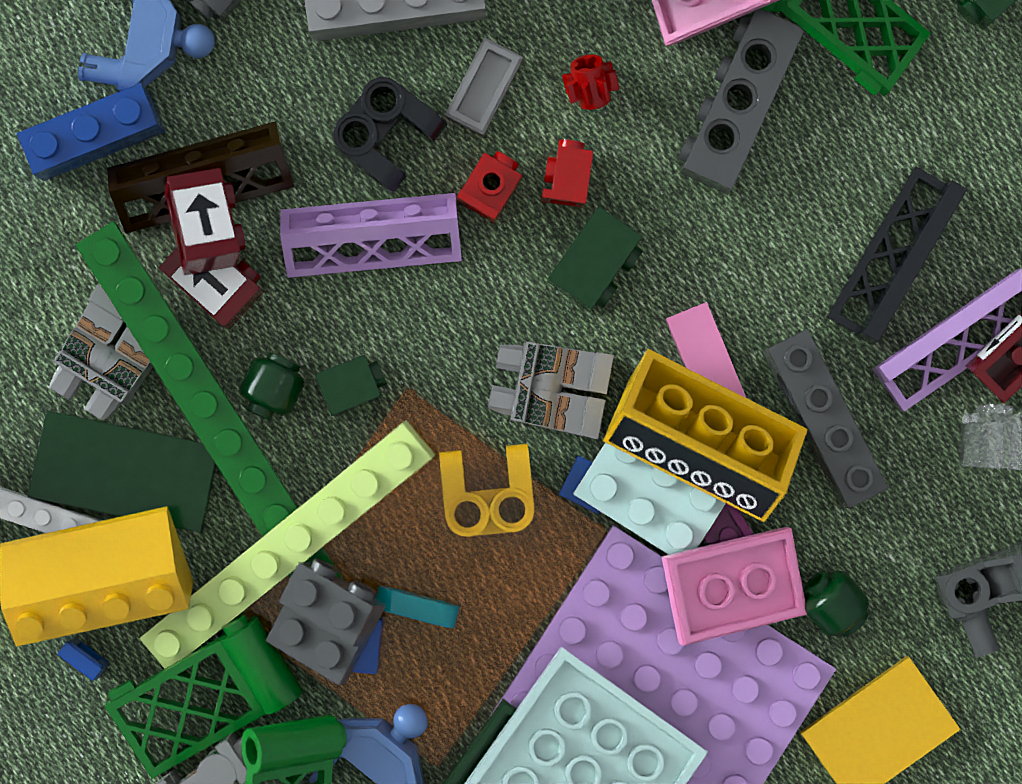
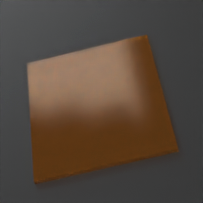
M406 388L355 461L405 420L409 422L434 452L435 456L324 545V548L349 584L352 580L367 585L376 593L378 585H383L460 606L455 628L442 627L383 611L380 616L384 617L379 671L377 674L352 672L345 685L335 684L280 649L278 651L369 718H383L394 727L393 716L402 705L416 704L422 707L428 718L427 728L421 736L409 740L417 746L420 755L426 758L431 765L438 767L607 531L604 530L601 524L594 523L531 477L534 517L526 528L518 532L471 537L460 536L454 533L447 525L445 518L439 452L462 450L466 492L509 488L507 459L420 398L416 391ZM508 497L501 502L499 513L507 522H516L523 517L525 506L517 497ZM465 501L457 506L455 517L459 524L470 527L479 522L481 512L475 503ZM288 575L251 604L245 612L247 618L257 616L268 635L284 606L279 603V600L290 580Z

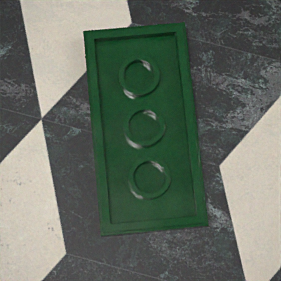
M46 411L28 497L117 516H126L168 506L176 528L201 533L203 532L217 465L202 442Z

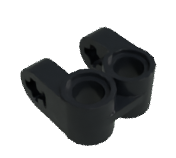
M387 77L372 79L365 85L358 100L347 114H344L337 121L333 137L336 146L345 158L389 192L394 193L407 176L377 151L380 143L402 119L432 142L438 138L448 124L436 112L397 83V81ZM383 92L390 93L396 98L394 108L386 113L378 112L372 107L374 98ZM363 127L369 132L368 140L363 146L351 147L346 144L345 136L351 128Z

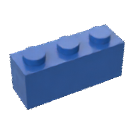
M139 83L18 132L17 136L33 175L46 181L165 132L150 92Z

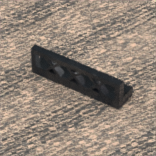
M915 166L825 318L870 344L878 342L962 200L967 188L953 180L946 184ZM917 181L939 192L931 208L914 212L910 193ZM905 203L907 214L897 216ZM926 215L918 227L916 217ZM909 219L913 234L911 242L908 246L892 249L888 235L889 228L892 223ZM883 240L885 252L875 254ZM904 252L896 265L894 254ZM887 256L891 271L890 278L885 284L870 287L866 267L871 260ZM861 278L863 289L853 291ZM882 290L874 303L872 292ZM865 294L869 313L861 326L839 314L848 298Z

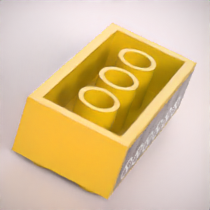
M647 349L627 382L603 442L765 522L787 492L808 429Z

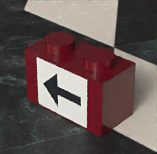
M217 168L167 177L164 193L183 275L237 266L240 251L245 250V237L241 224L233 223L230 209L235 208L234 191L231 182L224 183L221 169Z
M176 248L158 267L219 324L228 330L237 323L265 292L256 284L262 277L243 260L235 267L184 276L178 249Z
M1022 312L965 365L1003 403L1022 387Z

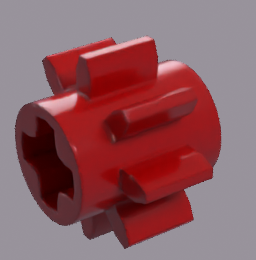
M589 54L576 58L570 64L571 73L562 75L565 91L568 94L570 103L579 102V106L586 110L604 107L611 100L610 91L619 90L616 70H613L612 62L607 61L603 63V59L598 55Z

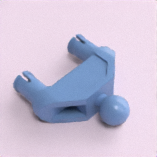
M131 0L133 9L125 56H122L121 59H114L82 53L80 63H84V67L79 66L78 78L79 81L116 85L120 91L139 83L147 87L175 63L178 47H181L183 52L192 58H203L213 50L215 37L212 31L202 24H192L181 30L182 19L171 0Z
M416 704L402 705L393 716L394 727L383 718L337 719L338 722L343 724L347 734V743L345 748L342 749L340 757L347 759L376 784H425L418 748L409 740L421 736L427 728L428 718L422 707ZM339 758L334 759L333 766L339 760ZM318 771L313 772L307 781L315 784Z

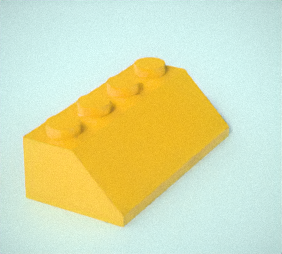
M168 506L0 543L1 611L16 647L189 609L194 580Z

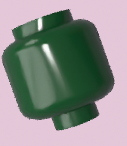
M271 352L268 353L266 358H254L239 388L242 398L250 402L246 410L268 421H271L273 414L280 416L290 415L305 384L304 378L298 373L301 367Z
M837 570L827 574L825 571H821L811 577L806 583L805 590L807 593L804 596L806 613L826 635L846 637L855 633L866 622L868 618V597L846 572Z

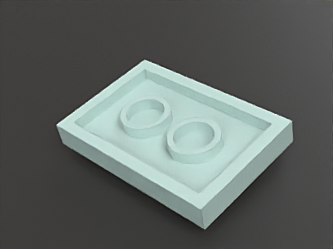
M607 443L604 444L573 493L669 555L698 548L726 504Z

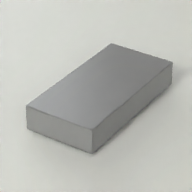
M484 37L445 113V118L484 137L524 57Z

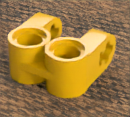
M528 443L506 445L509 488L466 492L462 450L439 452L445 518L447 525L454 533L460 536L471 537L518 532L530 524L534 517V500ZM517 497L524 503L525 513L519 521L507 522L500 516L499 506L505 498ZM470 501L479 507L481 517L477 524L470 527L459 524L455 517V510L460 503Z

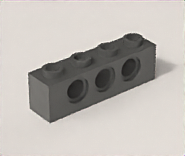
M762 9L755 10L751 19L742 16L732 40L739 43L733 58L724 56L714 77V80L721 82L715 98L706 95L697 114L696 120L703 122L696 138L690 135L687 136L677 158L685 162L680 172L681 174L728 195L804 33L801 27ZM751 50L762 52L767 59V67L762 70L752 69L746 63L745 54ZM732 90L743 91L749 98V107L744 110L732 108L728 104L727 93ZM715 129L726 131L731 138V147L726 150L713 148L708 139L709 132Z
M808 329L761 351L798 424L808 429L805 438L840 507L849 509L889 489Z

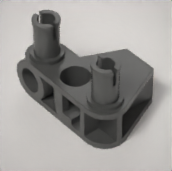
M1022 541L945 570L935 576L938 584V597L946 606L950 618L962 622L975 658L991 654L1001 648L986 613L990 610L989 607L1000 603L1022 600ZM962 579L965 583H969L972 586V591L966 600L955 596L958 582Z

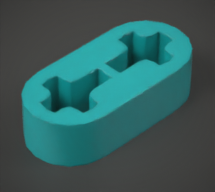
M378 585L375 597L376 600L386 605L385 612L447 628H455L460 606L383 585Z

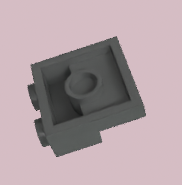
M315 558L313 562H299L279 600V603L284 606L266 641L335 684L345 685L386 605L374 598L376 592L373 589L354 580L349 584L336 576L339 571L336 567L323 560Z

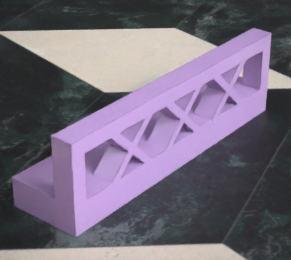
M455 193L281 210L280 238L287 278L462 261ZM450 233L451 247L433 249L424 243L431 235ZM399 238L408 244L401 252L389 253L380 247L387 239ZM343 243H356L364 249L358 256L345 257L336 251ZM311 247L320 254L312 261L295 262L293 248Z
M1022 268L1013 271L872 368L901 412L906 411L967 369L965 365L989 343L980 345L967 342L969 327L980 319L993 321L992 340L1000 333L1001 323L1009 324L1013 320L1004 318L1003 312L1007 300L1019 292L1022 294ZM996 309L995 316L988 315V313ZM961 333L959 341L952 339L956 335ZM943 344L958 346L955 365L948 370L931 367L933 351ZM965 348L976 350L964 358ZM925 357L924 366L916 364ZM907 369L922 371L919 390L905 398L893 379ZM929 372L941 374L928 383Z

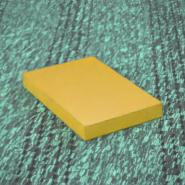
M905 656L800 731V734L836 784H885L961 729L910 657Z

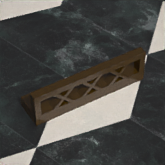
M274 121L108 167L109 194L125 234L171 221L164 193L166 180L169 176L220 168L222 176L228 175L238 180L233 188L235 203L294 187L277 122ZM277 161L281 176L266 180L253 175L259 165ZM137 199H144L153 203L148 213L130 217L125 204Z

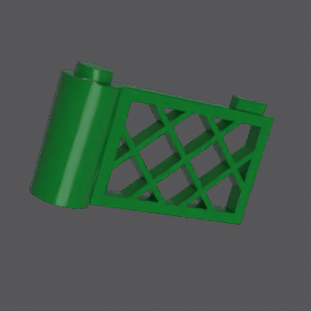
M779 0L760 8L765 11L783 12L857 74L854 80L874 96L878 92L885 96L891 91L931 34L892 0H868L875 6L877 17H862L858 0H846L850 18H834L830 0H819L823 18H813L799 6L803 0ZM880 27L884 46H868L864 28ZM891 27H900L914 40L910 45L895 46ZM837 28H853L856 46H847L839 40ZM871 56H886L890 70L887 78L873 68Z
M245 613L239 614L228 624L222 626L225 633L216 640L135 685L131 678L108 692L111 700L107 701L104 707L151 779L263 715L273 714L282 710L303 693V688L278 649L266 641L268 633L257 616L247 618ZM216 653L225 667L222 682L196 676L200 661ZM193 666L191 674L183 672ZM229 675L235 685L227 683ZM169 679L189 683L184 703L160 698L159 694L162 683ZM194 684L220 690L215 711L189 705ZM155 688L153 696L144 694L150 691L151 689ZM228 692L243 696L251 709L239 716L220 712L224 693ZM132 700L150 704L147 724L129 721L120 707ZM156 706L182 712L177 732L152 726ZM187 714L212 719L210 732L201 738L183 734ZM217 721L225 722L224 725L216 729ZM137 732L144 734L143 740L140 739ZM149 735L175 741L172 754L156 763L146 748ZM180 743L188 744L187 746L178 750Z
M328 714L246 729L241 740L242 757L247 768L245 784H260L262 781L279 779L282 784H298L307 773L318 771L315 784H332L334 759L340 757L342 749L345 748L347 743L345 727L333 715Z

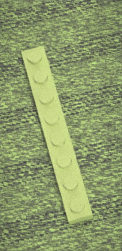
M405 420L193 593L189 609L169 613L139 639L164 669L188 656L222 629V626L232 621L295 570L299 562H305L435 456L434 452L409 422Z

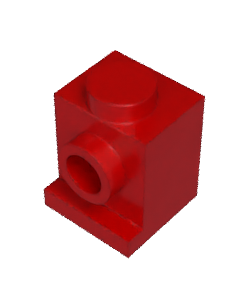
M559 140L557 157L548 156L544 183H551L553 185L552 190L543 188L542 203L585 208L593 151L584 150L585 143L574 140Z
M496 151L493 157L484 152L465 185L458 193L457 202L495 224L522 180V175L516 172L519 164L499 151ZM489 175H495L500 180V186L495 190H488L483 185L484 179Z

